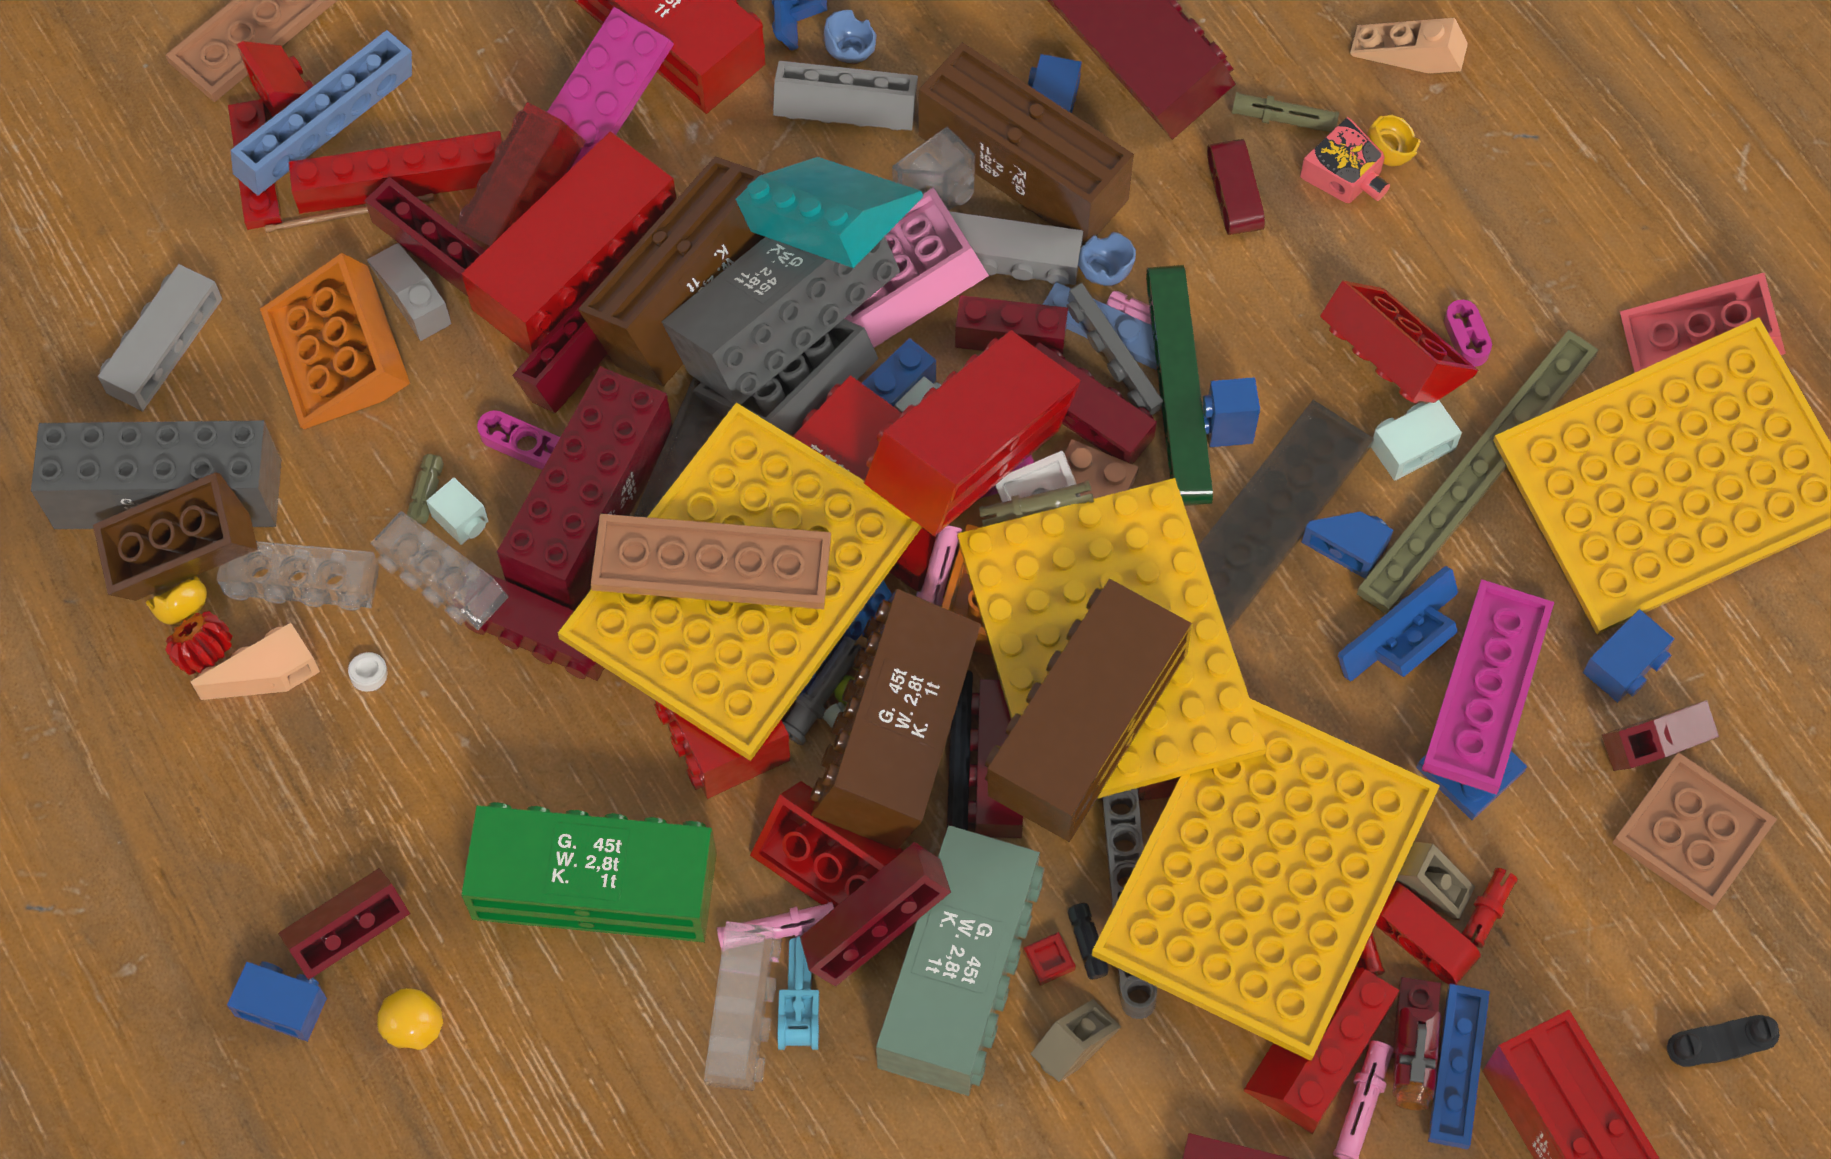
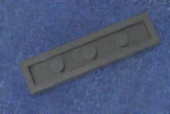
M1083 283L1072 288L1069 291L1067 300L1069 303L1066 305L1070 315L1077 323L1082 321L1089 331L1087 338L1096 352L1102 351L1109 361L1107 367L1113 378L1117 382L1122 380L1130 391L1127 393L1131 404L1136 408L1142 407L1146 409L1151 415L1160 411L1163 404L1162 398Z

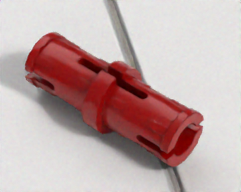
M1502 868L1494 869L1483 895L1477 896L1473 904L1475 910L1464 931L1461 932L1470 940L1477 929L1478 933L1473 944L1478 948L1484 947L1496 919L1502 918L1505 912L1503 905L1518 881V878L1510 872L1501 886L1500 882L1507 871Z

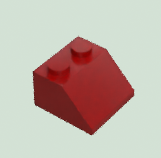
M247 41L236 44L250 83L259 98L263 99L264 105L272 118L314 86L310 80L303 81L300 76L303 74V70L294 55L288 57L281 45Z

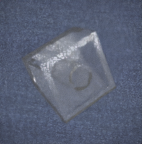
M948 127L941 130L892 166L893 182L920 190L922 194L934 187L948 211L957 204L963 205L973 195L975 154Z

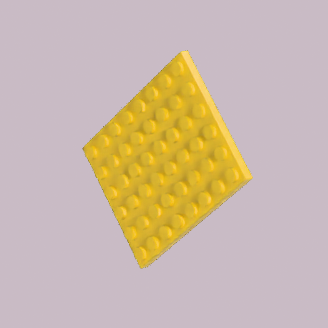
M1760 317L1499 433L1493 439L1596 634H1600L1628 621L1639 609L1646 613L1831 528V443Z
M735 403L647 518L831 532L824 609L592 591L591 589L559 630L558 636L560 640L751 761L922 527L866 486L864 480L740 404Z
M1175 478L1094 498L1092 503L1071 504L957 533L958 544L1011 719L1016 713L1023 714L1029 704L1026 702V698L1031 688L1037 681L1043 683L1049 673L1046 671L1052 655L1056 650L1061 652L1064 650L1069 642L1066 637L1072 624L1076 619L1081 621L1084 619L1089 611L1086 606L1092 593L1096 588L1102 590L1109 578L1192 623L1188 654L1098 798L1266 754L1267 748Z
M1250 699L1267 748L1266 754L1180 777L1092 950V956L1312 1061L1440 785Z

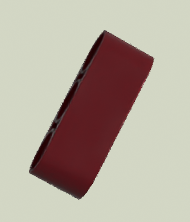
M1238 139L1208 144L1207 158L1226 233L1234 235L1264 230L1265 216L1245 140Z

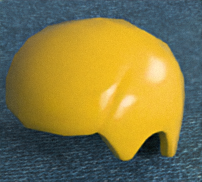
M1394 115L1379 116L1370 126L1367 133L1368 138L1383 152L1385 156L1383 164L1387 166H1401L1409 162L1417 154L1416 151L1421 143L1420 139L1415 138L1410 125L1403 118Z
M194 576L195 580L188 579L171 590L145 602L159 621L168 625H180L183 623V620H188L195 613L201 611L205 605L207 591L198 576Z
M399 989L386 997L377 1015L379 1033L389 1044L399 1049L413 1048L422 1050L438 1037L443 1025L442 1011L439 1005L428 994L417 989Z

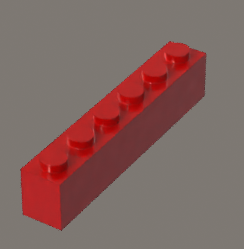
M501 131L290 161L289 171L291 191L299 214L364 205V200L388 177L392 178L415 197L430 193L438 194L499 185L508 174V166Z

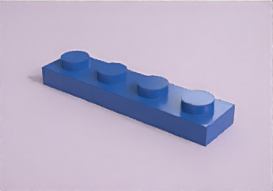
M1450 984L1448 987L1428 1142L1462 1149H1469L1471 1146L1490 991Z

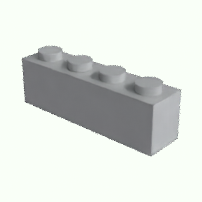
M779 61L774 83L773 116H783L789 119L819 120L825 123L838 122L854 124L856 126L884 127L892 130H912L918 76Z
M950 212L988 275L1003 274L1023 281L1037 279L1048 281L1053 285L1056 282L1062 285H1076L1079 254L1083 239L1082 230Z
M178 264L172 274H168L164 278L160 291L152 302H148L143 307L139 320L131 330H128L123 335L120 346L113 356L105 360L101 366L98 378L108 395L144 411L222 301L215 281Z

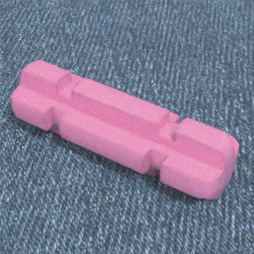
M1119 291L1111 293L1107 301L1108 306L1151 325L1149 305L1134 298L1128 300L1126 299L1128 295Z

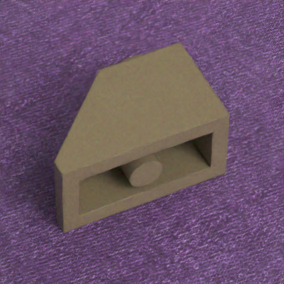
M1423 842L1413 843L1395 881L1409 889L1430 908L1458 920L1475 888L1434 844Z
M1092 999L1057 1020L1031 1052V1055L1040 1063L1041 1068L1047 1074L1060 1082L1079 1070L1118 1032L1121 1026Z

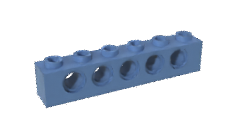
M388 30L383 32L231 149L233 175L257 196L289 172L290 161L306 159L411 77L412 51Z

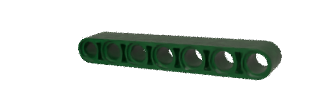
M1184 265L1147 267V294L1159 393L1163 400L1161 410L1170 479L1175 478L1184 506L1212 504V479Z

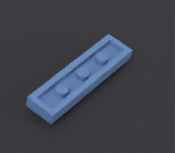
M1056 282L1043 305L1067 307L1071 288ZM1094 299L1135 361L1157 370L1151 325ZM1068 311L1066 329L1087 338L1089 333L1082 321L1077 323Z

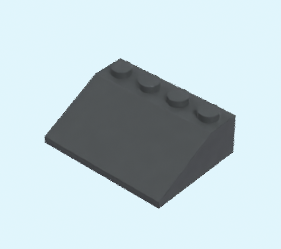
M843 319L744 401L741 406L785 433L794 436L802 427L803 420L812 409L818 410L825 403L826 397L834 385L837 383L842 384L850 375L858 380L879 359L865 328ZM702 382L694 389L695 394L724 418L735 405Z

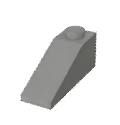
M399 243L367 259L368 264L420 341L451 325L446 303L427 275Z

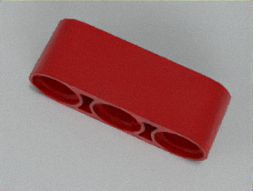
M1395 882L1375 925L1441 981L1448 985H1457L1481 958L1479 950L1469 939L1409 889Z

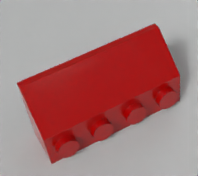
M1342 280L1320 315L1330 325L1329 331L1342 340H1347L1353 345V353L1363 360L1372 362L1377 367L1375 372L1383 379L1394 382L1399 386V393L1410 402L1418 403V401L1435 403L1473 378L1479 371L1384 288Z
M800 781L779 795L750 856L819 904L824 905L832 902L835 908L904 850L900 847L898 850H895L811 816L815 801L810 799L813 788Z
M1355 967L1312 1061L1273 1043L1244 1088V1092L1313 1134L1389 1012L1400 990L1366 969Z

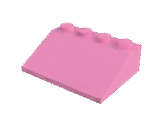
M934 187L925 192L921 200L885 236L900 273L844 319L864 327L873 347H876L989 276Z

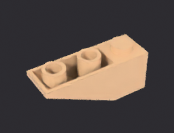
M1455 18L1357 25L1350 54L1353 57L1428 74L1457 72L1462 69L1468 43Z
M289 623L284 627H276L270 630L264 639L252 646H245L236 650L231 658L223 663L205 668L198 674L197 678L190 682L200 699L208 700L287 692L320 671L293 625Z

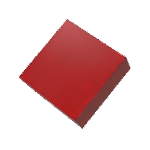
M1059 932L1023 947V953L1040 986L1076 969V965Z

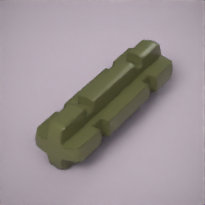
M426 454L423 456L420 466L422 471L418 473L411 497L413 502L409 504L407 517L413 523L425 524L428 521L430 511L426 500L436 493L439 483L437 477L441 475L444 465L442 457L438 455Z

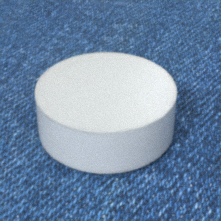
M361 653L352 659L348 667L349 677L353 686L361 691H374L380 688L387 679L386 663L376 653Z

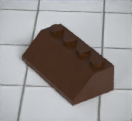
M217 472L93 524L108 595L134 601L258 550L250 514L221 474Z

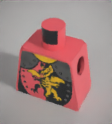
M1349 117L1344 119L1303 161L1300 177L1345 203H1351L1362 191L1366 192L1376 201H1379L1390 187V184L1379 176L1385 158L1383 152Z

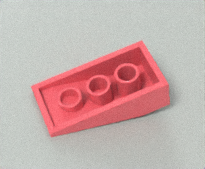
M1765 273L1620 311L1634 372H1638L1760 317L1781 355L1786 354Z

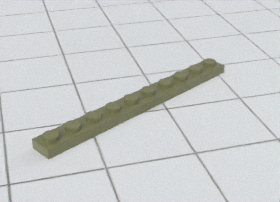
M1570 330L1565 333L1359 586L1357 595L1384 614L1393 609L1506 469L1507 466L1493 441L1494 436L1553 410L1593 361L1599 349Z

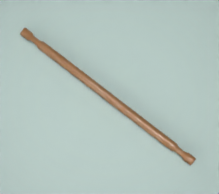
M433 193L416 197L420 201L434 200ZM363 206L286 221L277 225H265V230L267 233L276 229L298 227L369 212L367 207Z

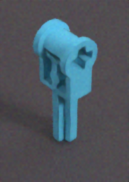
M800 936L789 941L788 990H779L778 1050H785L786 1046H811L812 1050L819 1049V990H811L812 972L808 969Z

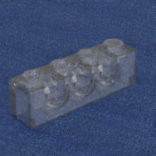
M402 511L370 543L380 554L376 560L388 572L394 574L398 570L401 573L399 575L400 579L414 591L419 587L422 588L421 594L435 607L439 608L442 604L446 606L444 611L459 625L466 621L479 630L509 597L492 576Z
M256 541L258 550L220 565L216 580L224 595L232 599L247 600L249 597L264 598L266 601L276 604L285 603L288 600L299 601L311 607L331 604L338 605L346 610H358L360 607L372 608L379 565L374 553L368 551ZM263 569L268 570V572L264 576L258 578L254 577V575L258 571ZM297 573H306L300 580H290ZM335 576L342 577L336 584H327Z

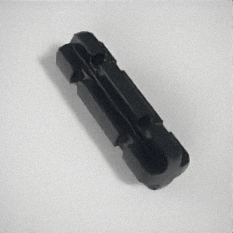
M1087 903L1075 904L1069 907L1068 915L1071 925L1075 926L1074 934L1082 960H1086L1084 966L1087 976L1091 980L1105 977L1109 971L1108 964L1092 956V950L1099 936L1094 922H1090L1092 914Z

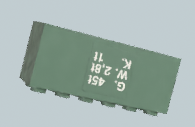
M948 825L938 858L941 860L951 893L917 920L877 1042L878 1069L966 1096L970 1095L972 1085L980 1086L986 1068L987 1052L983 1050L984 1047L992 1048L998 1029L997 1021L999 1014H995V1011L1003 1012L1009 994L1008 986L1010 982V977L1007 976V973L1015 974L1021 952L1019 951L1022 940L1018 938L1026 939L1030 927L1033 903L1029 902L1037 903L1041 892L1045 867L1038 866L1040 852Z

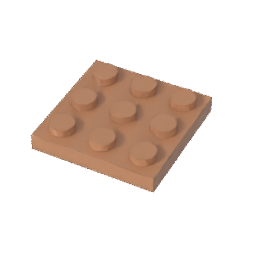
M1678 752L1612 844L1712 912L1777 818Z

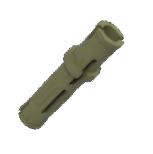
M1236 92L1232 114L1260 118L1262 123L1269 124V121H1275L1332 132L1337 127L1339 117L1338 111L1333 112L1274 100V96L1267 95V98L1241 94L1240 92Z
M1087 480L1082 483L1023 498L1015 495L1011 496V501L985 507L981 506L979 507L981 517L997 515L994 518L982 520L983 527L1071 504L1094 502L1092 493L1077 497L1079 493L1092 490L1090 482Z

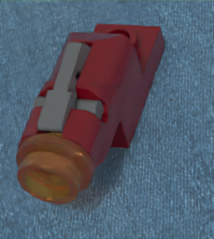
M1401 977L1393 1041L1394 1052L1392 1058H1395L1392 1094L1396 1097V1106L1407 1110L1423 1111L1428 1109L1429 1101L1433 1100L1435 1092L1441 1018L1439 1012L1441 983Z

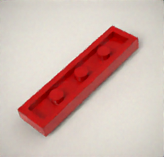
M263 99L228 105L233 146L235 147L267 122L266 109ZM238 179L244 223L247 230L265 227V225L281 224L282 217L277 183L275 182L257 196Z

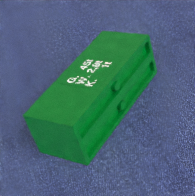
M499 802L489 803L488 806L477 805L461 896L471 919L477 921L705 943L717 857L712 828L706 827L704 823L697 821H685L683 825L668 824L666 820L657 817H647L644 821L628 820V817L615 813L606 814L605 817L589 816L587 812L581 810H568L566 814L550 812L549 809L540 806H530L527 810L512 809L511 806Z

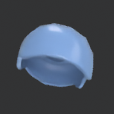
M852 10L834 12L826 19L824 44L827 52L835 59L845 63H859L866 60L875 51L877 35L870 26L869 20H857Z
M1112 232L1104 239L1097 238L1094 235L1080 249L1078 265L1086 279L1090 282L1104 286L1116 285L1131 272L1135 262L1136 249L1132 242L1120 233Z

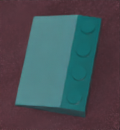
M815 157L758 176L736 198V201L751 232L854 268L921 200L923 194L920 190Z

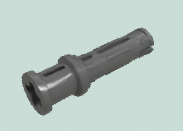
M844 636L842 642L806 693L801 692L796 698L795 705L782 721L789 733L790 740L799 745H804L806 742L805 735L817 719L823 718L826 710L823 706L852 667L859 648L862 647L860 644L855 646V640Z

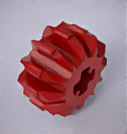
M210 611L203 612L202 614L195 613L192 618L183 620L179 627L173 629L174 633L166 640L167 646L165 651L172 663L186 674L191 675L196 672L200 674L202 670L209 666L214 667L215 662L225 657L224 652L231 648L232 644L230 641L233 636L224 621L220 620Z

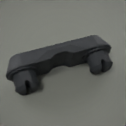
M1754 1015L1722 1024L1685 1030L1673 1034L1668 1040L1667 1054L1675 1064L1682 1067L1736 1059L1774 1047L1779 1040V1027L1772 1017Z

